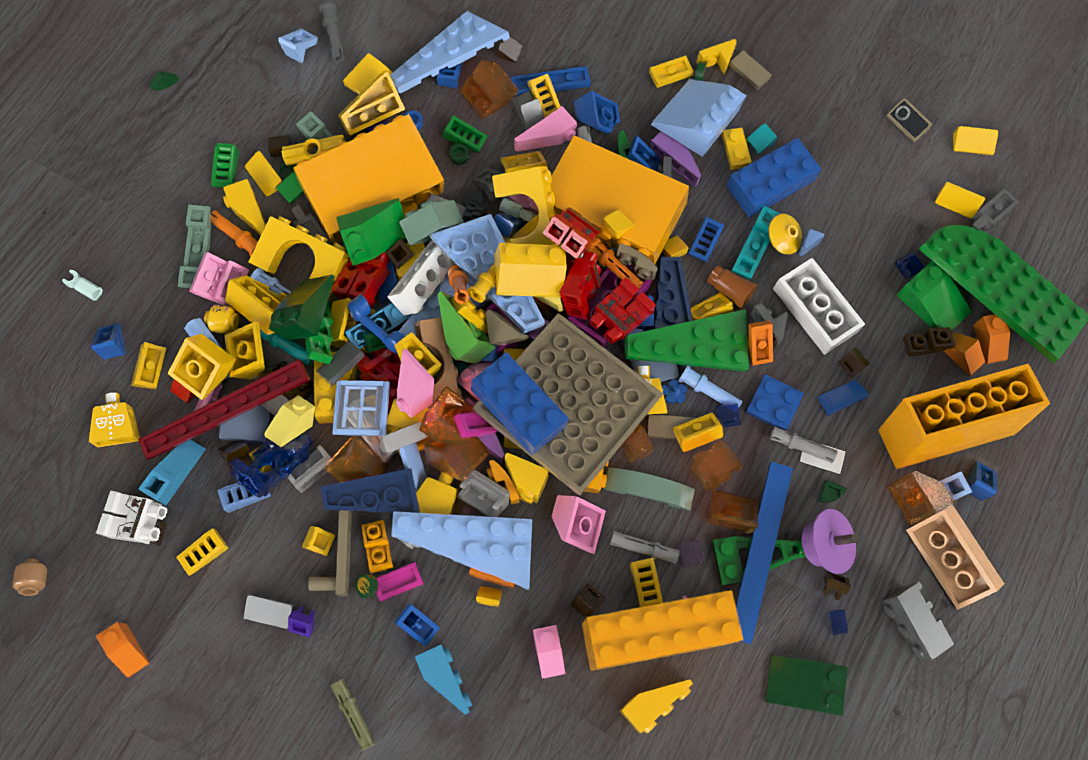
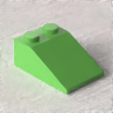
M440 291L438 293L445 341L450 348L449 353L456 360L465 361L466 363H479L496 347L490 344L488 336L457 312L451 301L454 296Z

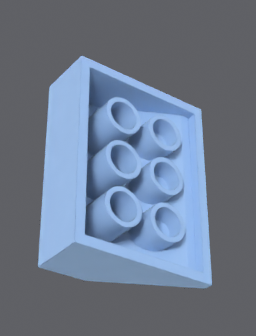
M689 79L654 119L651 125L703 157L736 116L747 95L730 85Z

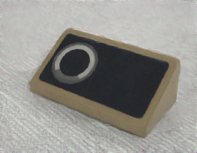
M906 98L902 99L886 115L913 143L932 127V123Z

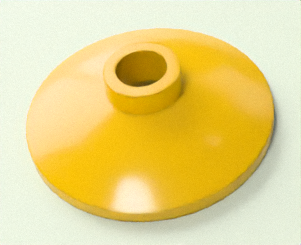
M779 214L771 220L768 231L774 248L785 255L797 252L802 244V231L798 222L787 214Z

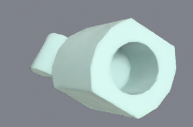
M508 198L503 199L499 210L516 218L521 217L528 222L537 215L524 209L525 206Z
M74 270L69 271L74 276L73 280L67 281L64 278L62 280L66 286L75 288V290L94 301L102 294V288L80 277Z

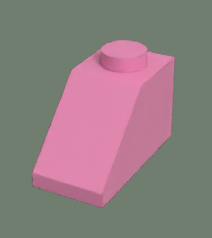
M553 625L533 630L542 679L565 674L557 626Z

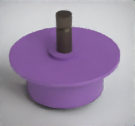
M834 509L821 511L814 521L809 522L804 527L802 532V547L807 559L813 565L823 566L834 574L844 573L851 568L855 560L856 543L859 541L858 535L853 532L849 521L839 511Z

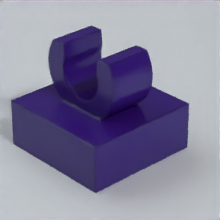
M302 606L297 611L292 610L288 617V631L310 638L314 631L315 611L312 610L310 615L303 614Z

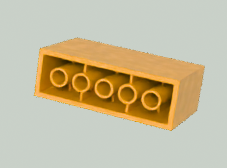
M409 114L406 116L400 115L389 124H380L367 134H358L354 140L341 142L334 149L321 151L315 158L310 160L304 159L298 162L297 166L293 167L298 182L332 245L343 241L336 217L399 198L402 208L413 203L419 205L427 201L431 194L436 196L442 194L444 179Z
M575 135L554 170L552 182L550 183L551 192L555 196V214L560 215L567 208L571 207L601 230L596 238L599 237L602 240L601 243L607 248L612 247L618 250L620 243L639 251L654 264L657 262L687 204L689 186ZM620 209L634 226L617 239L603 225V218Z
M1025 364L904 398L878 431L895 468L899 469L1013 436L1050 405V402L1030 365Z
M732 590L587 617L582 623L590 671L724 646L743 640Z

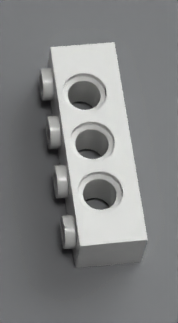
M431 240L387 297L404 316L417 314L424 308L423 304L426 300L434 295L435 288L445 280L449 267L456 263Z

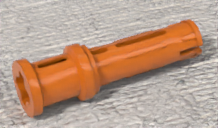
M212 211L215 217L211 215V223L235 240L237 247L240 249L244 248L249 252V256H252L258 243L252 237V234L239 229L219 214L218 211Z
M599 237L596 238L586 251L596 253L599 264L607 266L619 279L623 280L626 277L625 275H627L628 279L637 288H640L643 281L615 257V252L612 249L609 250L601 243L602 240Z
M453 264L448 269L449 283L454 290L455 301L463 304V299L466 302L469 299L466 287L468 276L457 264Z

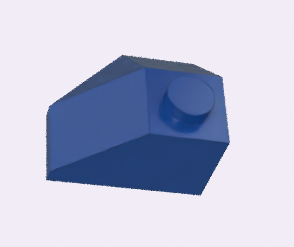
M593 91L574 101L576 119L608 134L620 122L617 103Z

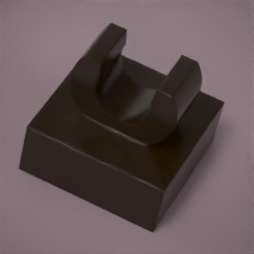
M857 348L852 349L838 361L851 378L855 377L870 364Z
M828 570L826 571L824 576V595L827 596L830 590L837 591L835 593V600H840L842 593L848 595L851 589L849 578L831 573Z

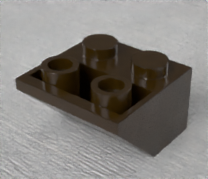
M284 361L256 374L254 381L288 364ZM308 381L261 405L276 416L282 405L299 395L306 400L314 391V384Z

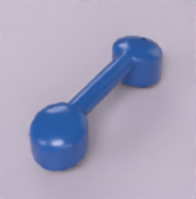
M360 294L352 299L348 304L349 313L355 321H360L384 342L390 351L397 353L395 344L406 336L398 331H393L388 335L367 317L370 314V307L363 295Z

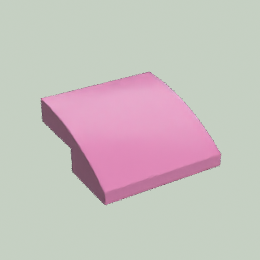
M206 252L189 292L213 302L232 307L225 302L229 279L246 276L249 269L231 260L225 261Z

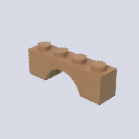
M442 318L419 320L414 323L416 337L442 364L434 381L433 402L428 408L441 409L460 405L462 394L456 382L458 371L453 364L452 356L449 353L450 348L445 341Z

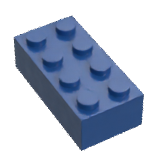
M796 138L732 174L726 187L750 218L761 212L764 206L770 207L814 182L821 171V167L802 142Z
M507 352L472 379L471 391L531 456L566 428L569 418Z

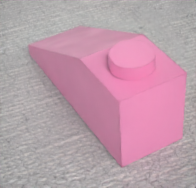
M562 106L514 139V149L519 152L560 145L566 140L570 141L576 135L577 122Z

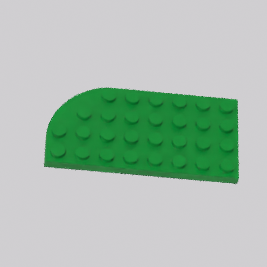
M962 225L945 226L938 229L919 248V250L1053 364L1059 360L1088 322V314L1083 308L1077 306L1066 294L1058 290L1051 281L1046 280L1034 267L1028 265L1017 253L1009 249L1002 240L984 231Z

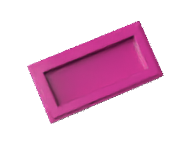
M476 412L462 413L453 417L462 438L489 435L498 431Z
M415 562L376 578L378 582L377 595L380 602L424 584Z

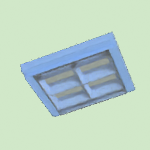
M337 381L332 434L385 436L390 382Z

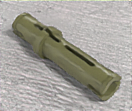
M343 678L330 685L338 700V708L346 716L362 752L375 745L376 742L371 736L355 703L357 700L350 693L345 679Z

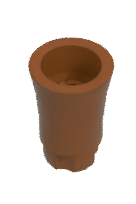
M716 266L707 280L709 284L732 300L740 309H743L758 286V284L748 281L720 266Z

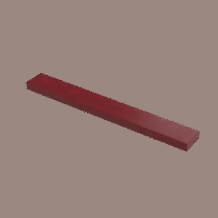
M298 359L139 438L138 441L145 458L151 460L310 381V378L302 360Z

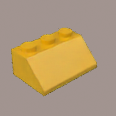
M499 243L494 254L496 295L561 297L559 292L565 281L567 265L566 252L560 245Z

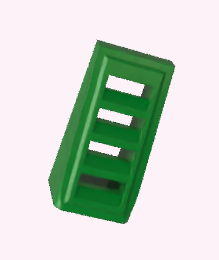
M453 115L441 137L456 144H464L468 149L479 153L488 135ZM461 131L465 132L463 136L459 135ZM468 134L472 135L470 140L466 139ZM476 137L480 138L477 144L473 143Z
M216 143L211 179L212 187L223 188L234 183L240 153L236 145ZM220 169H228L229 171H220ZM218 177H228V180L218 179Z

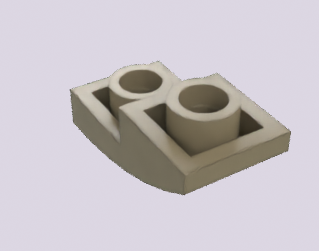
M620 243L616 258L625 265H635L634 274H637L638 277L654 280L657 271L655 264L639 251Z

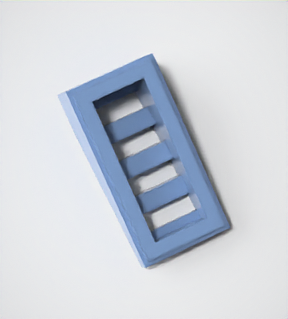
M263 475L240 485L235 483L218 489L224 511L230 513L271 497L269 489L264 494H258L257 491L251 489L253 496L249 497L247 490L242 486L261 478ZM239 490H241L243 496L242 500H239L237 494ZM229 494H232L234 500L232 503L229 501Z

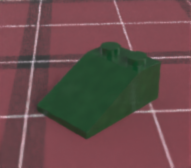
M331 274L303 280L275 308L271 315L269 330L287 340L318 336L335 276Z
M770 655L765 703L843 716L848 667Z

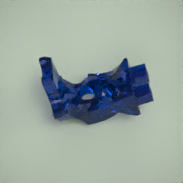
M302 433L296 441L293 439L283 447H280L266 437L263 444L252 454L254 457L253 464L249 467L236 458L230 463L233 469L230 474L254 496L258 498L266 497L269 494L270 488L276 487L281 479L289 477L298 465L309 459L307 451L312 445V440L309 436ZM270 465L271 470L269 472L263 473L260 471L263 466Z

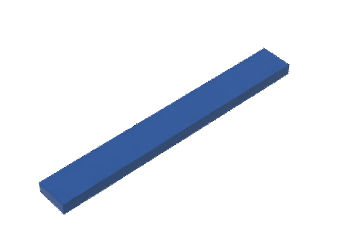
M774 462L769 464L735 604L743 636L741 642L752 644L793 470L791 467Z

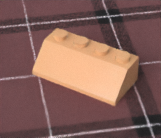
M953 504L906 530L957 610L997 592L1004 585V582Z

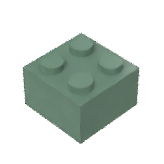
M445 199L433 202V200L427 201L421 205V209L405 214L406 218L399 222L409 245L430 242L432 240L431 234L464 223L455 201H445Z

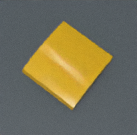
M368 53L343 82L346 87L359 95L382 71H388L389 75L393 72Z

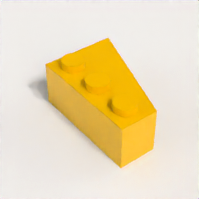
M382 71L338 115L348 135L359 132L405 110L388 71Z
M247 275L229 279L225 302L250 322H259V329L267 335L275 333L269 330L271 315L288 295L283 292L278 295L269 290L270 286Z
M314 360L315 418L319 424L333 423L337 382L331 386L316 370L324 363ZM355 365L339 381H355L358 367Z

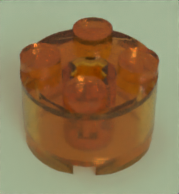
M723 440L717 441L709 451L705 452L703 450L693 457L695 462L691 464L692 472L706 491H709V488L714 490L725 484L732 478L731 474L734 470L738 473L743 468L741 461Z

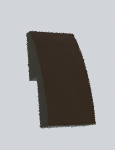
M950 327L929 328L926 333L905 334L903 337L908 357L936 353L955 347Z

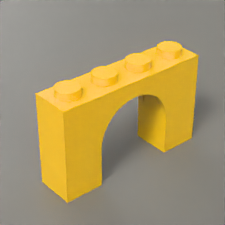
M539 166L492 176L496 198L525 194L534 200L539 210V221L532 233L524 237L504 240L505 243L558 245L543 234L553 216L556 215L554 210L555 196L551 192L550 186L552 176L548 168Z
M270 216L249 263L275 274L285 252L295 244L306 243L312 248L315 255V266L309 279L332 274L335 276L334 285L345 264L349 261V254L345 252L346 248L337 243L331 246L326 243L328 239L318 234L313 237L308 234V229L300 225L294 228L290 226L291 221L281 216L278 219ZM332 290L330 292L328 301L330 300L333 294Z

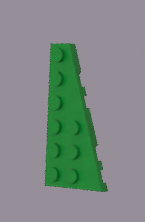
M746 309L627 335L625 337V359L745 372L749 370Z

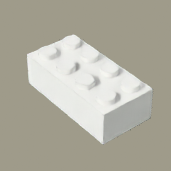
M813 258L781 277L773 288L824 355L857 334L865 325Z

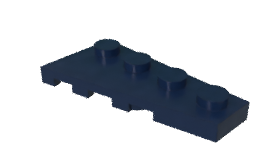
M661 257L658 260L653 329L693 321L680 257Z
M412 468L320 487L324 510L421 513Z

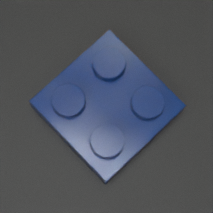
M765 374L746 413L773 427L776 426L787 431L804 393Z

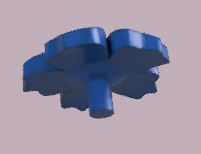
M671 379L667 386H662L663 395L667 396L665 401L668 404H674L675 402L681 404L685 401V393L688 391L687 386L683 384L678 385L676 379Z

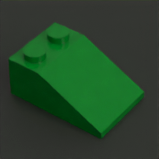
M399 198L336 217L352 265L372 260L387 251L400 239L406 238L399 223L405 219Z
M933 261L897 294L930 328L950 327L952 331L972 312L950 275Z

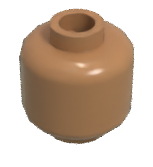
M27 559L23 563L18 564L14 569L13 588L24 596L38 594L46 586L47 567L39 563L37 559Z

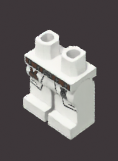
M110 491L104 511L122 517L103 513L96 534L111 539L149 544L150 541L158 540L160 531L155 527L157 519L163 520L165 518L167 508L147 498Z

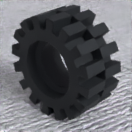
M471 198L463 213L462 219L464 223L486 216L488 204Z

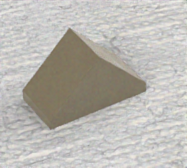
M487 310L486 320L490 344L500 346L525 341L529 338L526 333H523L501 314Z

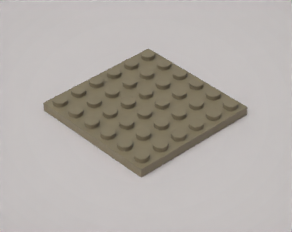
M558 313L515 362L569 418L566 428L531 456L481 400L473 407V411L580 496L659 401L663 393Z

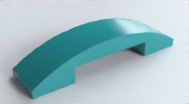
M766 206L763 207L732 272L751 280L770 241L769 224L775 216L781 213Z

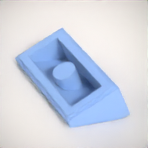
M415 442L400 448L399 451L404 468H412L415 487L418 490L427 477L417 443Z

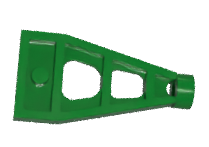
M734 536L712 540L721 586L741 583L744 568L741 565L739 550L741 548H749L750 537ZM802 539L795 541L776 540L775 547L779 548L781 558L771 561L769 571L794 559L805 558Z

